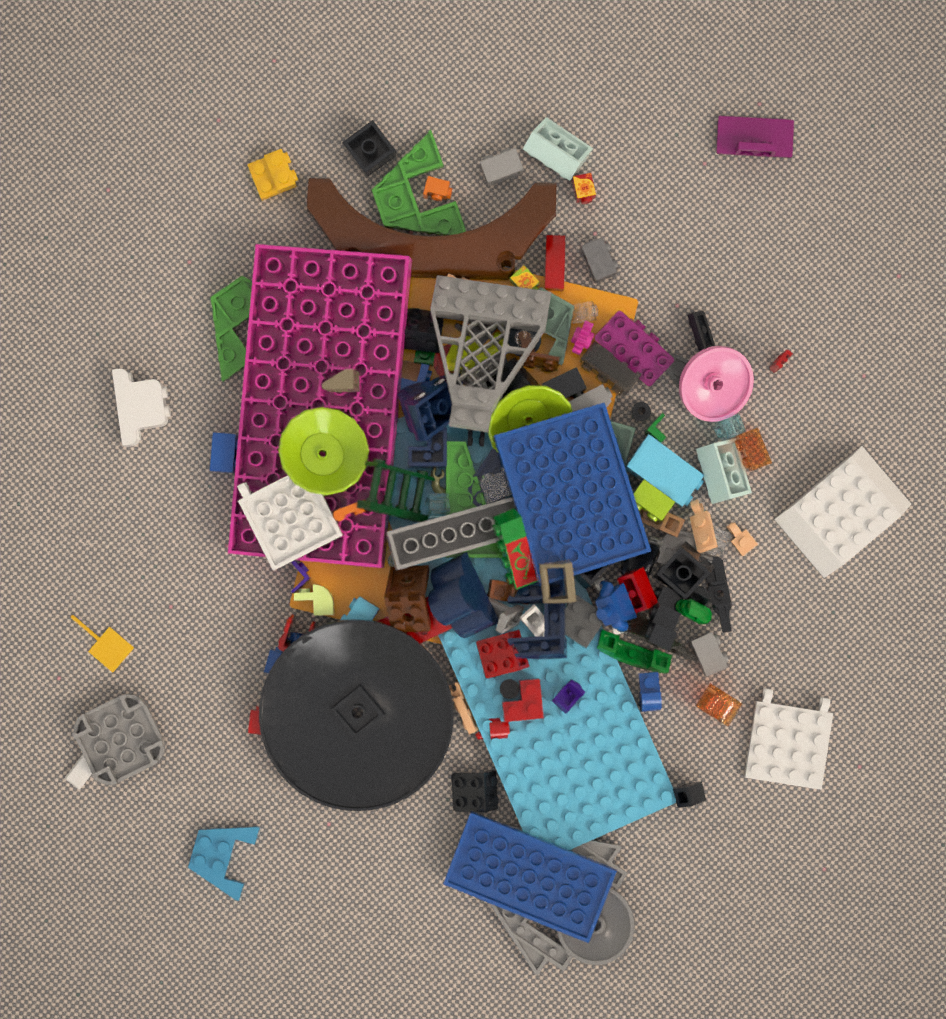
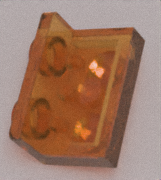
M758 427L735 436L736 440L734 442L737 450L743 454L742 462L745 469H749L751 472L772 463Z

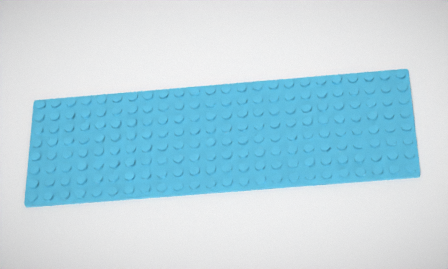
M405 417L399 418L397 421L393 466L416 473L417 470L426 471L428 476H431L432 468H408V446L427 447V441H417L414 433L409 432ZM448 424L446 426L447 441L466 442L476 473L493 448L488 432H485L484 447L479 445L480 431H473V444L468 446L467 429L449 427ZM436 468L435 475H439L441 469L445 472L444 477L439 481L440 486L445 489L446 468ZM396 474L391 503H393L392 507L398 505L403 479V475ZM415 478L410 479L406 500L407 511H410L413 505L417 479ZM425 481L420 505L421 514L428 515V520L445 516V499L439 500L432 490L431 481ZM511 492L508 493L505 499L512 497ZM483 493L485 502H487L488 497L485 493ZM389 516V522L393 530L420 523ZM442 557L413 565H429L430 573L425 598L434 589L431 582L432 569L453 558ZM470 558L486 594H488L490 579L507 582L505 578L507 570L503 567L501 558ZM574 578L576 595L593 605L587 590ZM496 600L511 608L517 604L524 607L522 615L535 605L544 615V604L526 605ZM521 620L519 625L504 633L496 631V624L468 638L460 637L453 628L438 635L523 832L571 850L676 803L672 784L618 661L597 649L600 632L604 630L602 625L587 648L582 647L565 636L567 639V658L528 659V668L491 678L485 677L476 642L515 630H520L521 637H535ZM539 678L544 718L509 722L510 734H508V738H494L491 740L489 722L492 721L489 719L500 718L501 722H503L502 702L521 700L519 680ZM507 679L515 680L519 685L518 695L511 699L505 698L500 692L501 683ZM573 680L579 683L586 693L565 714L551 700L567 682Z

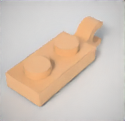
M698 499L691 501V508L695 515L690 517L695 544L697 551L703 553L718 547L710 513L704 511L703 504L699 503Z
M459 682L454 683L456 690H453L452 686L449 685L451 695L455 697L453 699L454 707L460 713L463 727L469 734L476 732L479 728Z

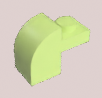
M313 584V592H310V589H298V593H294V601L313 600L314 616L335 615L334 598L331 592L324 586Z

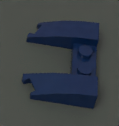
M564 579L549 583L550 597L565 596ZM539 581L519 589L515 597L509 596L508 603L544 604V636L507 638L509 645L514 644L518 651L515 657L525 659L567 658L565 603H543L542 588L539 585Z

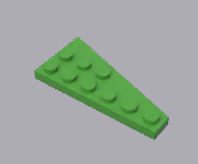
M447 441L445 516L477 507L473 504V497L481 488L478 484L477 476L473 477L475 470L467 444L463 441ZM472 483H473V486H472V494H473V497H472V495L468 492V487H470V486L472 485ZM478 493L476 496L477 502L486 505L483 493ZM496 542L449 555L445 558H455L467 552L469 558H501L503 555L499 551Z

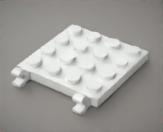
M288 475L252 494L247 483L237 486L243 497L238 502L273 571L343 536L324 495L307 492L294 484Z
M763 688L762 701H756L744 777L822 790L833 713L828 712L830 699L820 697L819 710L770 703L773 690Z

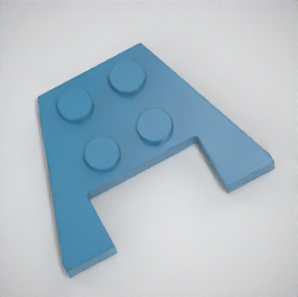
M260 827L199 829L188 868L236 901H239L244 883L225 877L235 840L255 845Z

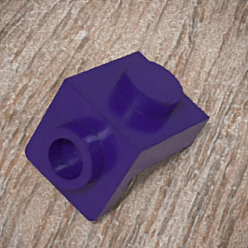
M570 680L551 701L566 714L586 692L579 683Z

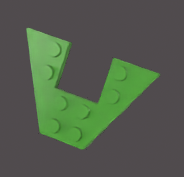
M429 130L424 138L372 189L384 227L443 236L466 232L456 201L422 213L419 212L408 179L444 167L432 130Z
M244 276L239 277L210 297L222 382L245 368L246 347L233 330L249 319L252 281Z

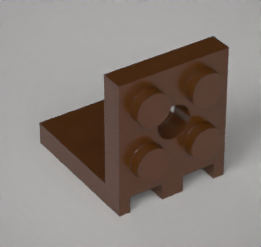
M429 565L410 566L395 570V567H390L384 596L390 626L403 632L431 631V622L425 598L430 573ZM405 613H410L412 616L409 617V616H406V615H404V614H405Z

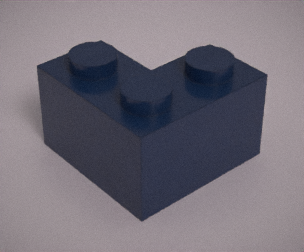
M444 427L427 440V447L408 446V468L447 467V427Z

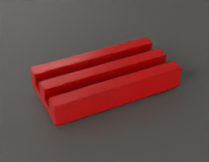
M785 350L769 367L770 370L776 373L784 366L783 364L788 361V358L793 353Z

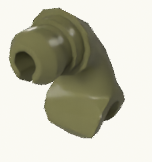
M436 467L432 468L431 477L435 478V481H431L432 490L439 500L445 499L446 491L439 484L445 472L441 469L440 474L435 475Z

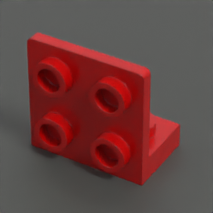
M520 630L476 642L486 678L529 667L528 659L516 658L515 654L518 651L515 645L510 646L507 642V638H522Z

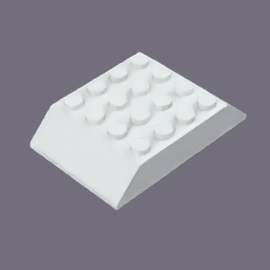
M860 446L774 520L822 577L825 578L843 566L901 517L910 507L911 503L868 452Z

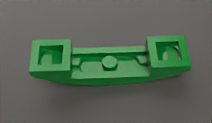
M601 630L597 649L604 654L637 668L664 674L669 673L672 655L656 649L653 651L620 640V636Z

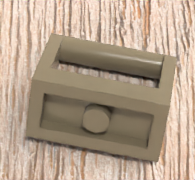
M345 369L322 384V388L329 392H360L359 372L354 369Z
M570 560L539 564L543 603L576 602L572 562ZM547 568H563L565 596L550 597Z

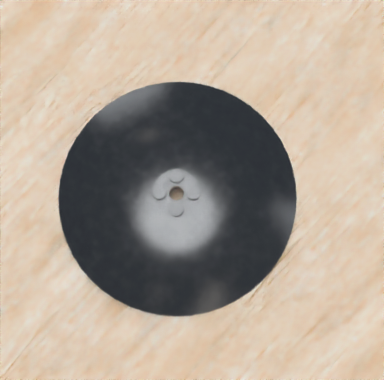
M360 619L340 620L324 624L303 634L290 644L271 668L263 686L259 705V723L263 744L270 760L280 775L289 785L310 800L327 807L345 811H369L385 808L408 798L428 782L442 763L451 741L454 722L453 700L450 687L441 667L431 653L416 639L393 626ZM355 707H360L363 710V715L357 717L353 714L352 710Z

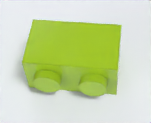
M643 480L633 493L638 510H644L647 513L646 516L653 522H661L675 503V501L646 480Z

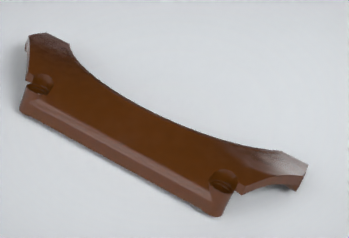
M309 178L307 211L337 251L410 256L412 259L411 278H437V275L447 277L448 274H451L459 279L464 277L466 279L509 280L515 274V259L521 260L538 235L556 217L557 183L536 182L513 208L499 218L479 228L447 236H418L383 227L354 209L338 192L330 178ZM508 266L510 269L505 270L503 267Z

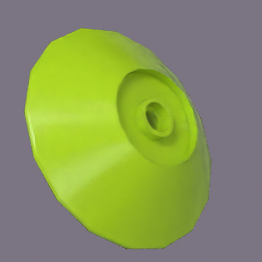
M528 385L511 391L497 403V407L491 414L488 435L492 447L498 452L494 435L573 412L570 402L561 392L547 386Z
M318 407L304 410L289 421L281 434L278 452L282 468L294 484L310 493L330 495L344 492L358 482L367 467L365 461H368L369 448L365 433L353 418L337 409ZM319 452H325L326 456L321 457Z

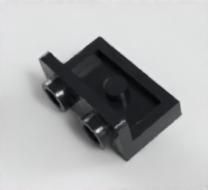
M649 544L650 552L625 559L621 565V574L624 575L627 572L644 567L649 579L660 547Z

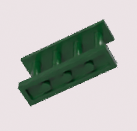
M374 459L373 462L365 461L366 466L374 467L369 498H366V501L358 500L357 508L421 523L428 521V515L421 514L420 505L425 481H435L434 477L428 476L426 471L417 470L416 473L386 465V461L381 459ZM385 470L389 471L384 500L379 504L377 499L381 472ZM396 474L403 475L399 501L398 505L392 507L393 503H391ZM415 478L417 479L413 505L410 511H407L406 500L410 479Z

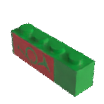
M515 508L493 516L495 524L492 527L499 539L497 546L503 555L501 562L507 570L505 574L507 583L509 585L512 584L516 590L536 583L537 578L522 516Z

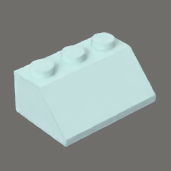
M546 117L532 131L523 150L531 157L541 161L546 167L559 173L561 177L570 181L581 168L593 148Z
M736 438L696 449L712 504L752 493Z

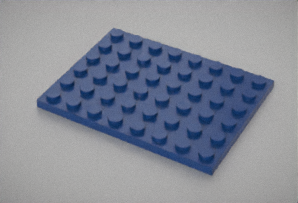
M605 402L493 436L516 511L522 516L532 562L540 586L539 564L570 560L575 576L651 551ZM547 568L549 583L564 579L563 568Z

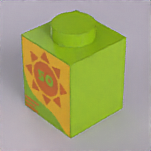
M525 265L510 277V282L514 287L539 289V281Z

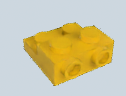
M282 148L264 155L262 159L247 164L262 201L297 187L295 183L298 180L294 169L290 170L288 164L291 163L287 152L283 153Z

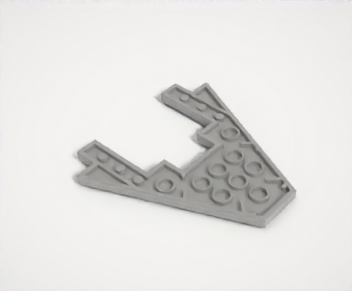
M505 824L523 832L520 826ZM591 840L570 850L617 869L611 885L616 889L619 888L628 874L612 862L622 848L618 844ZM490 904L537 976L547 961L563 971L566 969L573 957L561 944L528 923L527 918Z

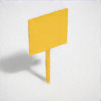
M71 615V618L97 640L88 652L111 672H114L134 649L130 643L111 627L99 637L78 618Z

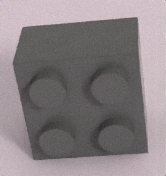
M577 595L576 602L567 603L565 606V636L582 647L587 648L603 624V621L597 617L598 609Z

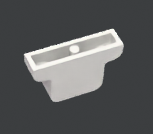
M114 369L112 374L122 446H136L141 440L142 429L162 427L168 423V417H171L170 407L166 405L168 390L166 386L164 387L162 383L155 379L134 382L132 372H127L124 369Z

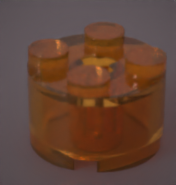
M710 683L696 706L729 727L740 710L742 703Z

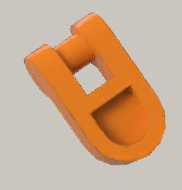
M358 502L336 510L333 517L336 521H342L346 518L347 514L354 512L355 515L366 512V510L357 508Z

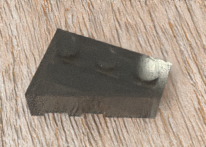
M595 341L579 361L582 363L581 367L588 373L592 371L596 374V379L604 385L606 383L612 387L611 391L619 397L621 395L625 397L642 375L638 371L636 373L627 367V363L619 361L614 357V354Z

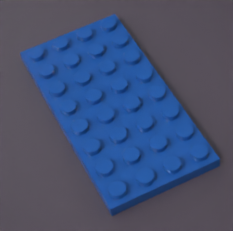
M471 811L443 884L589 943L617 869Z

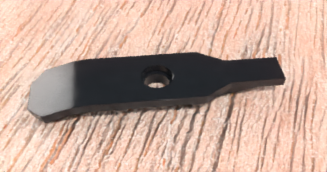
M714 556L713 560L709 561H712L715 567L706 579L709 593L712 594L710 597L712 608L719 616L722 633L732 631L729 617L732 603L723 560L718 556ZM717 591H722L724 596L718 597L716 595Z

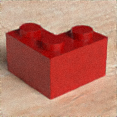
M644 567L627 572L617 578L619 584L624 583L635 613L647 610L658 603Z
M540 679L519 680L521 700L502 702L504 722L544 718Z

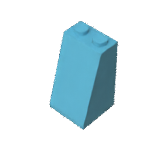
M647 435L625 466L627 472L640 481L646 480L675 501L674 504L680 508L683 505L688 506L693 498L691 496L694 489L698 491L704 482L702 480L704 475L651 435Z

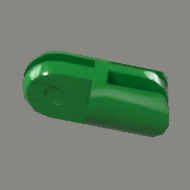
M681 599L676 603L677 612L698 624H708L712 619L711 610L692 599Z

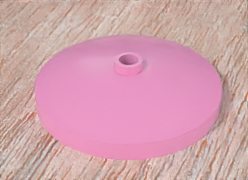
M712 346L698 352L688 361L680 377L679 394L683 405L691 414L704 421L717 422L732 417L744 407L751 395L754 383L751 365L741 353L727 346Z

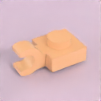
M735 522L727 526V529L734 536L730 542L741 556H744L758 545L747 529L741 532Z

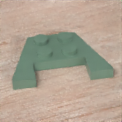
M540 287V288L538 289V290H542V291H547L546 289H544V288H542V287ZM551 293L545 333L555 338L556 341L548 355L560 357L558 364L562 365L564 363L574 305Z

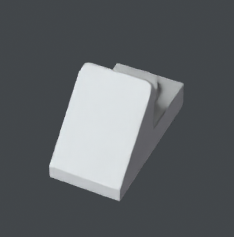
M533 605L520 617V620L535 637L544 636V615Z

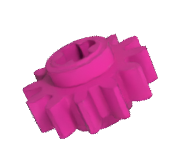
M585 320L582 328H576L571 342L575 344L572 352L580 355L583 348H589L594 337V333L591 332L593 323Z

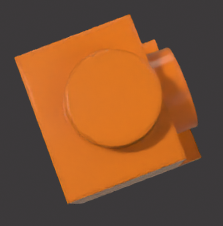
M428 176L423 198L427 199L428 196H431V199L435 201L451 199L453 188H450V181Z

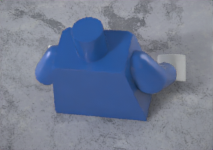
M601 577L594 582L597 590L600 591V596L595 601L598 608L597 617L603 621L605 626L612 625L614 634L625 633L629 627L626 621L637 618L624 583L613 586L611 582Z

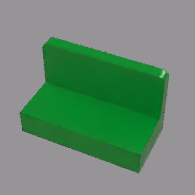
M664 413L644 432L646 436L651 435L660 443L664 441L666 436L655 426L664 418Z

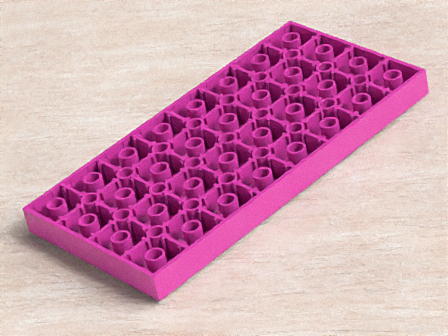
M255 245L228 554L266 557L238 502L243 497L237 486L247 483L252 494L287 476L282 468L278 452L281 434L289 421L304 410L326 407L337 409L347 414L357 422L365 433L369 448L368 461L373 462L374 459H381L386 461V465H394L399 410L398 392L401 388L405 327L412 267L410 256ZM345 369H354L359 372L360 392H329L322 388V384ZM319 452L321 457L326 456L325 452ZM367 466L358 482L344 492L324 495L333 514L342 507L356 503L358 500L369 498L374 467ZM385 470L381 472L377 499L379 504L384 500L389 471ZM367 510L358 515H355L354 512L347 514L345 519L337 521L343 536L296 560L384 568L387 543L385 532H388L389 516Z

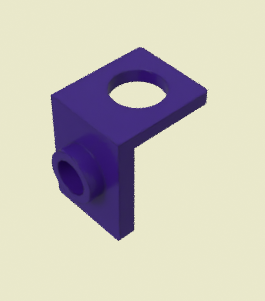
M296 560L291 563L305 579L291 590L292 593L297 592L298 589L311 579V576L307 573L309 569L303 562L298 563Z

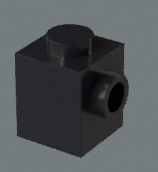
M702 781L686 783L673 789L677 808L691 807L706 801Z

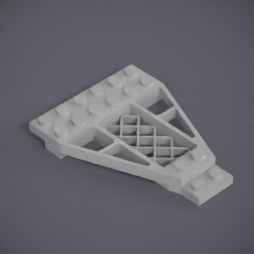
M437 275L430 311L452 404L449 427L483 432L489 431L491 414L497 407L498 401L546 331L551 292ZM436 317L463 321L461 336L459 338L440 336ZM483 324L491 325V326L488 327V328H486ZM479 325L483 331L475 336L471 329ZM498 328L502 334L494 338L490 332ZM511 328L537 332L527 349L508 345ZM468 332V334L472 338L465 342L466 334ZM487 335L491 341L483 346L478 339ZM504 338L503 346L501 347L498 342ZM476 342L479 349L472 353L468 346ZM442 343L459 347L453 375L449 373ZM495 345L499 351L491 356L486 349ZM463 350H465L468 356L462 359ZM483 352L487 359L480 363L476 356ZM506 354L522 355L505 382H501ZM501 356L500 363L498 365L495 359ZM472 359L476 366L468 370L464 364ZM491 362L496 369L488 373L484 366ZM460 366L465 371L461 376H459ZM480 369L485 376L476 380L472 374ZM495 374H497L496 382L492 378ZM469 376L473 383L469 386H464L461 381ZM488 379L493 386L489 389H483L480 384Z

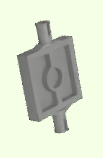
M683 530L680 531L678 537L666 533L662 540L653 536L649 540V544L660 547L656 560L660 564H666L685 541L697 550L694 535ZM700 553L708 561L713 560V557Z

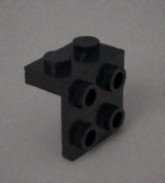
M408 308L404 349L440 353L431 311ZM436 317L440 336H442L444 318Z
M496 771L453 773L451 775L453 810L455 812H489L498 809L499 798L497 796L498 779Z

